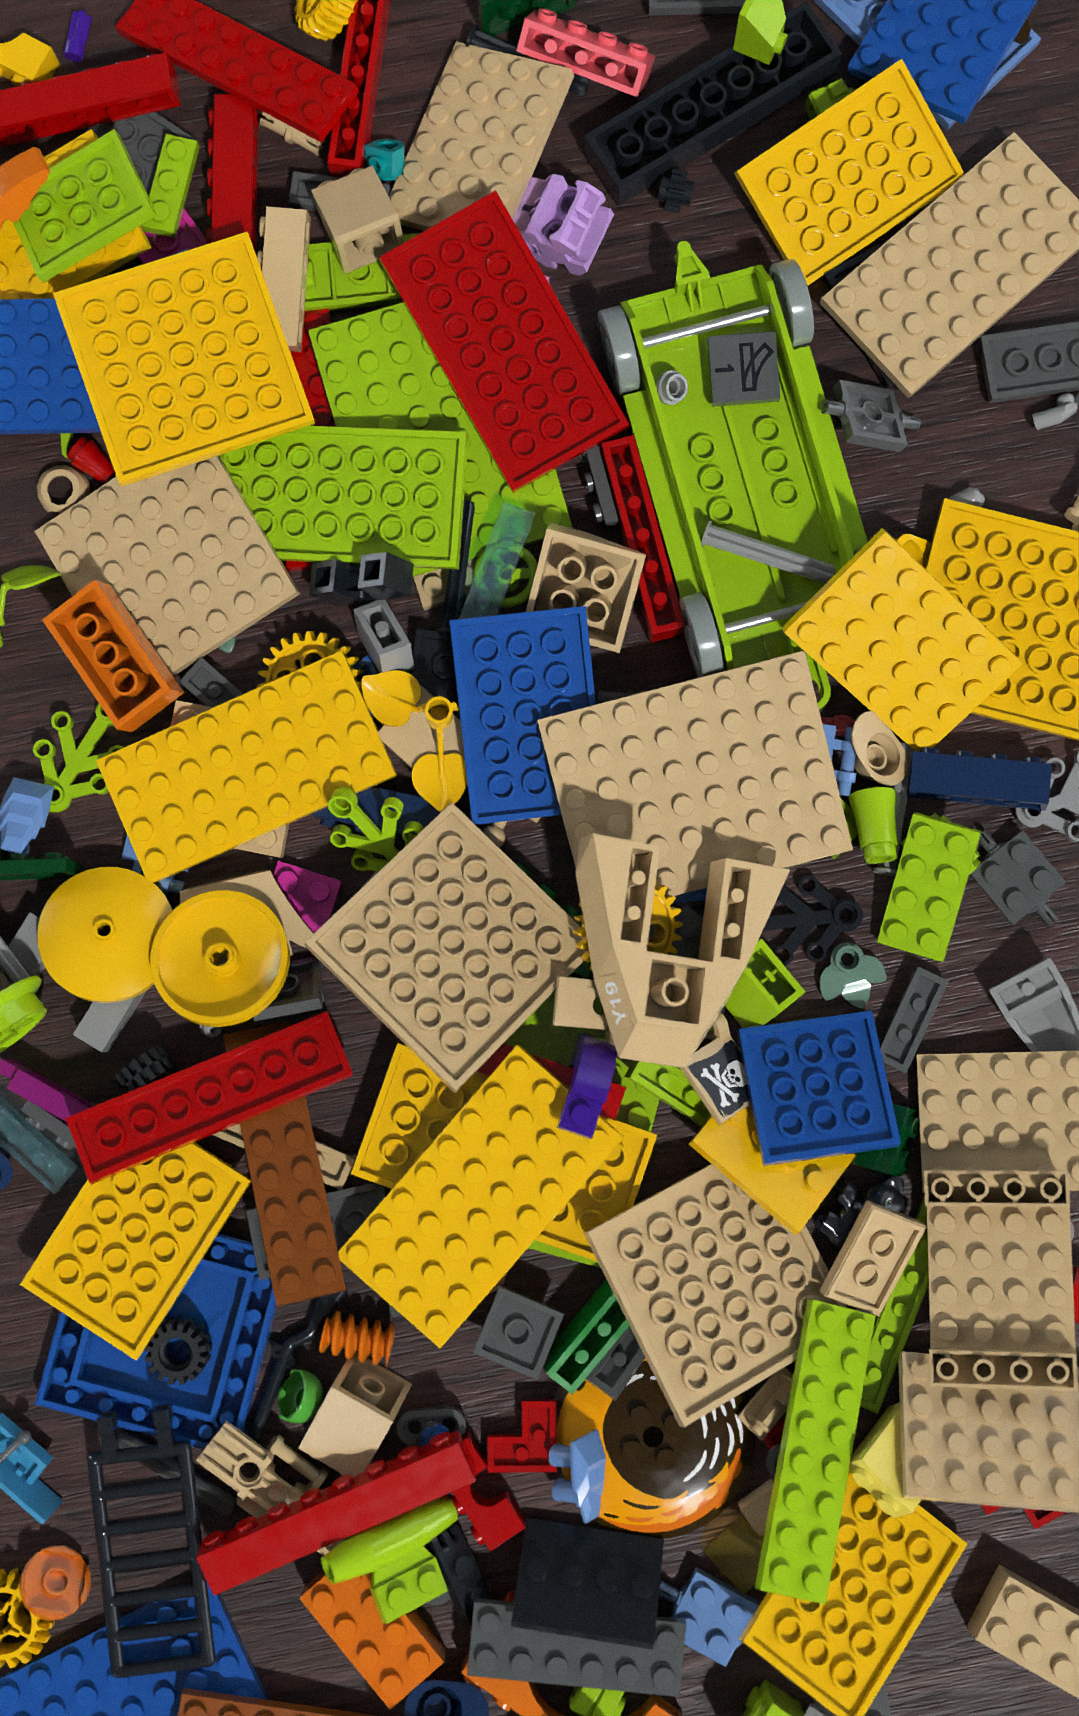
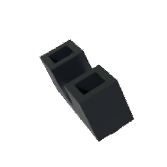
M388 552L361 555L360 565L348 564L338 559L313 562L309 595L336 606L410 597L414 564Z

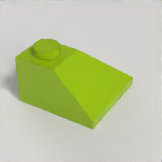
M782 0L745 1L738 18L733 50L768 65L774 53L781 54L788 34L783 33L786 15Z

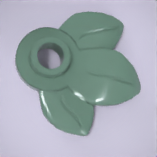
M849 942L841 943L832 950L830 965L820 975V991L826 1001L837 997L841 993L848 1003L862 1009L870 997L871 983L886 981L887 977L883 964L876 957L864 955L856 944ZM844 953L852 956L853 960L849 966H845L841 962V956Z

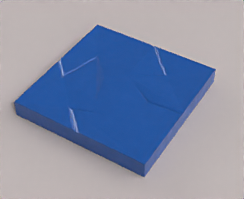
M220 1231L163 1320L164 1323L167 1318L172 1316L175 1320L178 1315H184V1320L186 1321L189 1317L195 1318L193 1324L198 1326L202 1323L205 1326L202 1330L203 1333L209 1331L211 1338L208 1340V1343H213V1349L209 1354L212 1355L202 1372L194 1380L190 1381L188 1379L182 1385H179V1380H176L174 1385L167 1384L169 1379L167 1377L160 1381L157 1379L160 1373L157 1370L151 1373L149 1368L152 1363H146L145 1356L148 1352L144 1350L140 1358L134 1360L60 1311L35 1405L97 1421L98 1417H102L103 1412L117 1410L118 1427L157 1437L153 1421V1411L157 1410L158 1405L172 1404L175 1442L188 1441L192 1447L204 1449L226 1421L244 1433L277 1311L271 1279L259 1281L252 1239ZM174 1338L168 1341L166 1349L172 1359L183 1362L190 1358L191 1348L185 1340Z

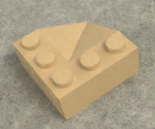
M551 523L546 529L526 612L586 606L590 645L620 653L646 554L584 531Z

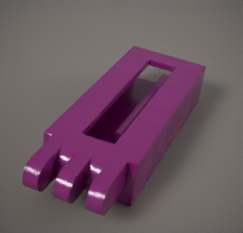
M0 1059V1074L11 1080L7 1089L66 1121V1117L96 1106L14 1059Z

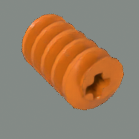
M337 1310L332 1319L326 1318L319 1353H324L328 1346L331 1345L332 1355L338 1356L342 1348H345L346 1359H351L355 1352L358 1351L359 1361L365 1362L369 1354H372L373 1365L377 1366L382 1358L385 1357L387 1368L395 1336L394 1323L390 1322L387 1329L382 1331L380 1320H376L372 1328H368L367 1317H363L360 1323L355 1325L354 1314L351 1313L345 1322H341V1313Z

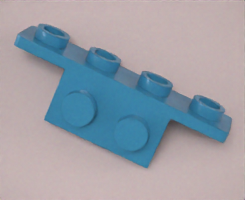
M3 1413L0 1414V1454L17 1439L18 1433L22 1431ZM31 1438L29 1443L21 1444L0 1464V1489L39 1523L44 1524L62 1504L63 1500L38 1479L54 1457Z

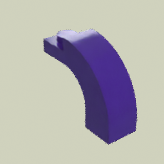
M584 1032L578 1035L569 1064L570 1067H573L572 1078L556 1128L592 1139L602 1105L606 1102L617 1056L615 1045H611L605 1039Z

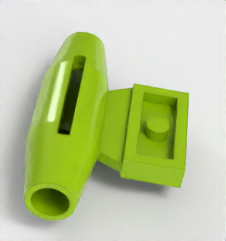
M443 1495L349 1536L322 1556L321 1563L326 1577L331 1584H336L372 1573L370 1591L380 1619L385 1624L446 1593L448 1589L437 1559L423 1546L458 1520V1513L451 1498L448 1495Z

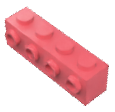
M543 8L538 9V11L534 10L524 19L516 50L546 63L571 68L573 73L635 97H638L646 88L655 55L648 53V49L643 45L621 43L617 41L618 38L614 34L600 31L599 34L587 30V25L580 21H563L557 18L555 12Z

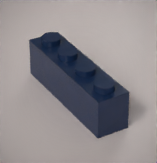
M921 748L920 752L913 751L908 798L1045 811L1049 804L1052 764L1044 763V759L1038 757H1025L1023 761L1009 760V756L1003 754H990L988 758L975 757V753L969 751H955L954 755L940 754L939 749Z
M376 787L368 788L356 794L358 798L357 805L381 832L383 825L381 808L384 800L389 797H395L403 803V811L397 820L395 842L405 843L402 833L406 823L416 821L425 828L442 812L437 811L422 797ZM328 807L312 813L314 818L320 820V826L333 829L336 825L342 824L353 827V833L366 836L350 818H338L329 811ZM388 807V809L396 811V809ZM409 831L411 834L417 835L416 832Z

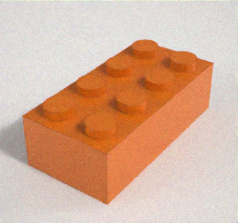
M94 579L42 619L117 730L135 731L184 693L109 584Z
M322 1570L304 1586L299 1599L391 1710L444 1663L447 1648L415 1609L388 1624L382 1623L370 1591L372 1573L331 1584L324 1570Z

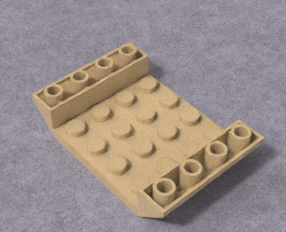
M924 1170L930 1304V1386L1078 1391L1069 1171Z

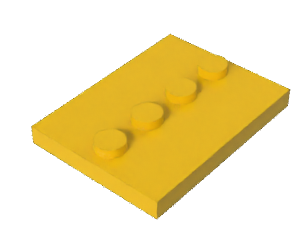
M751 1104L720 1125L717 1124L711 1115L689 1143L692 1148L794 1235L800 1233L856 1156L852 1153L763 1166Z

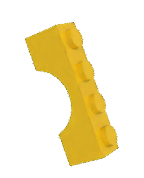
M22 33L12 41L0 43V78L3 76L11 80L15 87L27 82L35 83L51 79L60 64L52 47L25 33Z

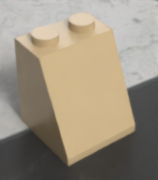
M373 166L365 169H355L348 176L335 181H325L317 188L311 190L315 206L344 274L379 261L380 256L404 243L399 216Z
M355 1352L353 1357L345 1362L298 1449L307 1453L313 1459L319 1460L337 1470L341 1475L351 1474L355 1476L364 1472L391 1427L412 1383L380 1365H373L372 1361L368 1358L365 1362H360L358 1353Z

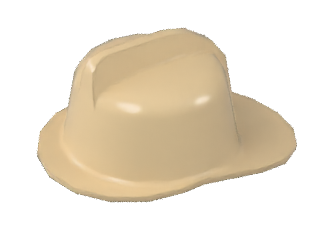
M874 711L863 712L855 720L851 734L852 745L856 753L854 768L865 779L876 781L885 786L897 785L904 780L908 771L906 751L893 731L880 720Z

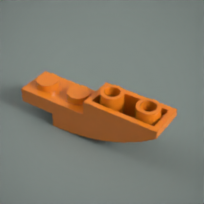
M30 148L0 166V229L5 219L18 222L23 212L29 208L31 200L40 186L48 178L50 170L39 148Z

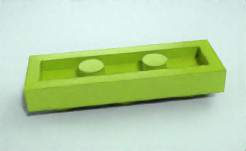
M169 134L165 135L149 195L157 216L141 225L145 232L176 238L200 149L198 141Z
M633 1060L624 1077L700 1126L704 1125L711 1116V1113L679 1068Z

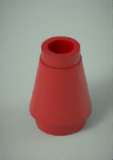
M82 437L70 449L67 458L72 461L71 465L104 484L115 478L116 473L112 463L93 440L88 441L85 437Z

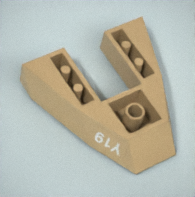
M590 834L582 837L579 843L576 878L594 981L618 1057L685 1068L725 1006L744 972L790 870L729 858L710 862L701 942L697 960L647 951L660 846L599 834Z

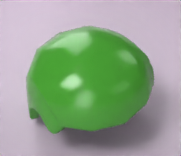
M292 1369L290 1371L291 1376L284 1381L278 1392L277 1407L280 1412L279 1417L290 1423H306L316 1416L323 1403V1386L313 1373L306 1370Z

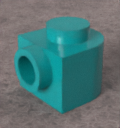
M379 139L365 145V168L373 166L381 180H396L399 175L403 174L404 143L394 139Z

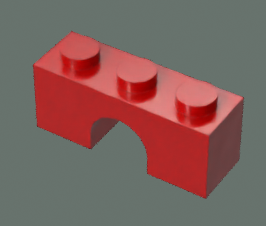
M468 1431L463 1435L462 1439L475 1465V1475L487 1468V1457L471 1432ZM471 1483L452 1492L454 1495L451 1497V1500L460 1515L467 1514L473 1524L470 1526V1530L474 1538L480 1545L485 1543L490 1552L526 1527V1518L508 1490H505L496 1497L485 1498L476 1493Z

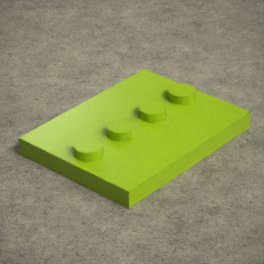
M113 129L49 168L48 178L31 200L29 208L23 212L17 223H13L36 276L44 283L157 216L121 136Z

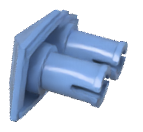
M13 778L0 806L2 850H7L9 854H28L30 852L29 842L31 839H36L40 828H45L54 786Z
M594 1429L571 1441L570 1446L556 1443L549 1452V1462L552 1466L571 1469V1480L559 1478L554 1481L552 1497L558 1502L563 1501L577 1504L584 1523H588L599 1516L604 1486L606 1456L599 1431Z

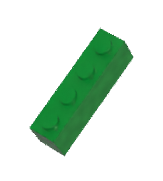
M607 1279L553 1342L543 1365L546 1374L572 1395L630 1326Z

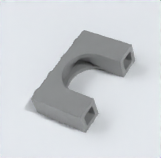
M29 912L8 946L30 977L40 976L45 968L37 943V931L41 915ZM147 991L121 1002H92L73 1035L100 1052H110Z

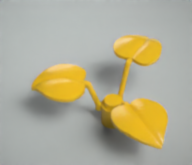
M391 670L375 675L363 676L361 682L364 700L372 715L382 724L391 727H401L409 721L411 711L414 713H425L427 724L437 731L438 756L426 754L419 758L413 766L412 782L417 793L437 811H443L451 803L455 804L461 798L467 786L465 760L457 753L444 755L443 729L451 724L453 711H459V705L455 702L450 703L444 697L437 696L431 698L427 704H421V706L416 707L415 705L421 699V688L417 679L404 671Z

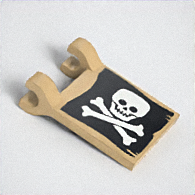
M721 1012L707 1032V1038L712 1040V1042L697 1050L685 1068L679 1067L718 1125L751 1104L741 1051L731 1037L728 1022Z

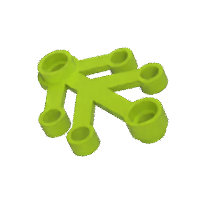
M99 703L95 710L97 718L78 748H76L72 730L74 726L73 717L64 711H58L52 716L51 724L54 729L58 730L66 765L59 777L53 758L56 754L55 745L48 740L41 739L33 746L34 755L41 761L45 779L44 784L54 786V790H58L60 793L58 800L51 801L49 812L59 813L66 810L70 806L72 799L95 793L99 795L109 793L107 786L102 790L96 789V782L99 779H103L102 774H95L90 779V782L71 785L79 773L99 769L96 760L124 748L120 745H115L106 753L90 756L108 726H114L109 717L104 716L103 709ZM66 716L68 719L67 725L59 727L58 719ZM48 744L50 747L49 753L41 756L40 748Z
M341 787L333 791L328 802L329 811L338 818H350L367 837L352 834L349 827L339 824L331 832V843L339 848L346 846L356 848L351 859V864L355 869L379 872L399 853L394 843L397 820L403 811V803L395 797H389L384 800L381 808V815L383 816L381 832L357 805L358 798L351 788ZM388 807H392L396 809V811H392L388 809ZM416 821L406 823L402 833V838L406 842L405 846L424 829L422 824ZM409 831L416 832L417 835L411 834ZM337 834L343 835L345 838H341ZM372 852L383 854L387 860L373 858Z

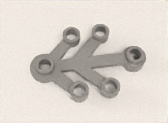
M1079 750L1074 755L1075 763L1059 795L1049 798V804L1045 811L1038 810L1037 816H1031L1028 809L1015 808L1016 818L1022 825L1035 828L1044 824L1064 834L1069 841L1079 842V838L1074 837L1071 833L1073 826L1079 827V821L1069 823L1052 813V811L1064 808L1079 816ZM1051 758L1045 762L1049 764L1055 763L1059 767L1057 774L1051 773L1050 789L1054 779L1062 776L1065 772V764L1059 758Z

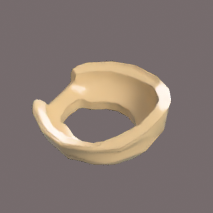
M56 465L46 470L40 476L36 486L38 499L47 512L62 513L91 494L90 483L86 476L78 469L68 465ZM59 476L68 478L73 485L72 495L64 505L52 503L48 493L49 483Z

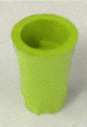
M867 788L856 791L848 796L856 822L860 849L863 851L867 864H879L897 859L896 791L892 788Z

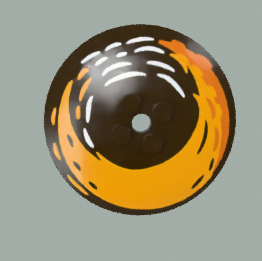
M646 1358L616 1401L590 1384L586 1379L573 1395L561 1385H559L554 1399H556L557 1443L570 1446L571 1441L592 1430L598 1429L606 1462L599 1516L593 1520L612 1531L659 1539L687 1534L708 1524L720 1515L737 1496L747 1478L754 1457L756 1435L737 1418L738 1414L750 1401L747 1390L686 1427L679 1426ZM651 1426H656L663 1432L661 1441L654 1445L646 1443L643 1439L644 1431ZM557 1467L558 1477L571 1480V1469Z

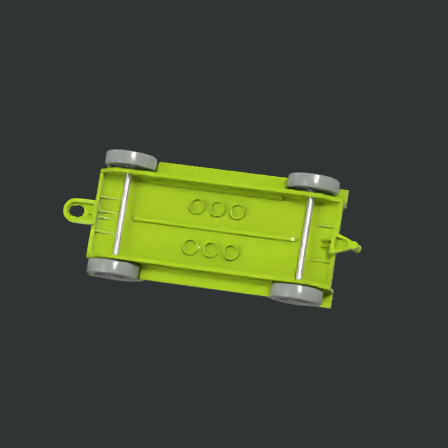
M681 241L678 243L677 252L674 257V262L677 265L675 288L620 302V306L617 305L599 310L597 328L611 381L621 403L625 404L679 593V605L685 624L684 636L697 677L699 678L804 651L783 632L782 627L825 585V583L706 544L702 547L701 542L709 520L712 521L711 525L833 564L835 566L834 575L868 541L830 414H822L820 410L821 402L825 399L812 352L809 345L803 346V344L810 343L813 339L814 318L809 290L799 264L794 259H788L773 263L769 274L762 265H757L710 278L709 271L693 252L689 242ZM776 332L780 385L779 402L712 407L708 336ZM667 370L678 371L685 377L688 383L686 396L674 405L662 403L656 388L658 377ZM805 652L811 679L818 686L817 704L820 710L830 698L831 687L826 670Z

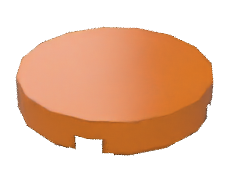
M49 1546L42 1549L25 1564L20 1576L19 1593L24 1606L34 1616L44 1620H62L74 1614L86 1601L90 1592L91 1571L82 1559V1556L74 1549L66 1546Z

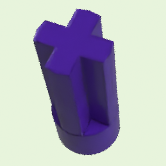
M73 11L63 52V56L72 62L79 63L83 60L92 17L86 15L85 11Z

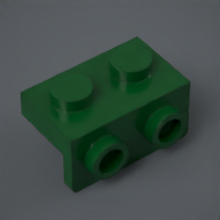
M893 1104L901 1145L894 1148L856 1153L853 1164L902 1177L904 1171L909 1168L912 1155L909 1150L912 1138L916 1137L919 1131V1111Z

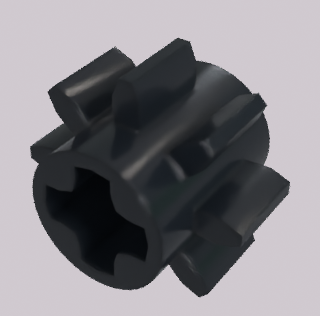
M672 168L671 177L662 175L657 201L665 202L664 211L679 213L681 205L690 206L694 181L686 180L688 171Z

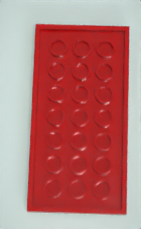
M496 190L379 257L381 264L512 493L629 427L626 417Z

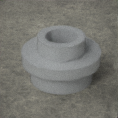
M667 370L658 377L656 388L660 401L667 405H674L686 396L688 383L685 377L678 371Z

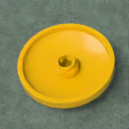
M99 867L83 871L60 885L43 908L37 931V943L41 960L48 973L62 988L81 999L97 1003H116L134 998L154 985L150 966L152 944L159 927L173 909L157 885L135 871L119 867ZM110 926L111 931L108 935H99L100 931H104V927Z
M210 891L186 900L177 906L163 921L155 935L151 949L150 966L152 978L163 1000L183 1018L203 1026H231L255 1017L277 997L288 974L290 947L287 935L279 919L260 900L237 891ZM223 959H228L225 964H220Z

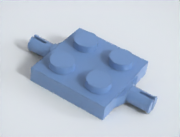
M698 1567L695 1568L689 1581L680 1590L663 1582V1580L660 1581L659 1596L673 1603L672 1613L669 1618L686 1620L685 1645L726 1667L735 1649L742 1643L738 1638L759 1606L758 1600Z

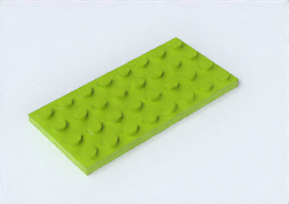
M307 426L219 455L282 561L319 562L338 559L348 564L360 565L361 555L388 552L413 563L414 567L459 570L469 441L467 432Z

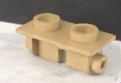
M786 1367L772 1374L737 1416L761 1441L787 1411L793 1374Z

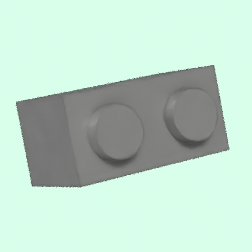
M377 600L353 609L358 636L379 673L391 670L409 672L415 669L411 643L386 600Z

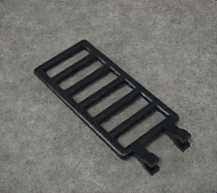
M172 1404L158 1405L157 1410L153 1411L158 1444L119 1449L117 1410L103 1412L102 1417L97 1418L102 1451L92 1452L87 1457L110 1668L114 1678L211 1667L216 1662L207 1580L196 1559L200 1544L202 1543L192 1447L188 1441L175 1442ZM174 1456L179 1457L181 1477L104 1486L102 1465ZM183 1492L185 1512L108 1521L107 1500ZM187 1527L189 1547L112 1556L110 1536ZM191 1562L193 1580L191 1583L116 1592L114 1571ZM195 1597L197 1618L120 1627L118 1606ZM199 1632L201 1653L124 1662L122 1642Z

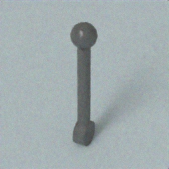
M28 1430L20 1431L17 1439L0 1454V1464L21 1444L30 1442L31 1433Z

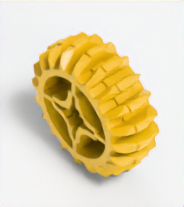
M296 0V22L299 28L305 31L306 34L318 40L327 41L328 39H333L336 34L342 32L343 25L348 24V18L351 13H354L353 8L358 0Z
M18 1568L12 1569L9 1575H7L4 1569H0V1593L12 1594L7 1602L0 1601V1668L4 1665L5 1661L11 1669L17 1666L19 1660L24 1664L30 1661L32 1654L38 1655L43 1649L42 1643H46L51 1637L48 1629H51L55 1624V1620H44L34 1616L31 1612V1616L25 1613L23 1601L19 1593L20 1578ZM11 1607V1610H10V1612H9V1614H8V1615H9V1618H8L9 1624L3 1629L4 1624H5V1622H6V1621H5V1618H6V1614H5V1613H6V1612L9 1610V1608ZM6 1635L16 1637L22 1635L27 1638L18 1643L2 1642Z

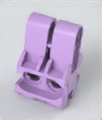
M551 174L545 180L531 177L513 219L515 225L535 260L553 269L557 268V263L564 264L571 274L578 276L585 274L614 216L611 208L600 206L606 201L604 194L589 183L577 180L575 183L577 188L568 186L564 177L557 174Z

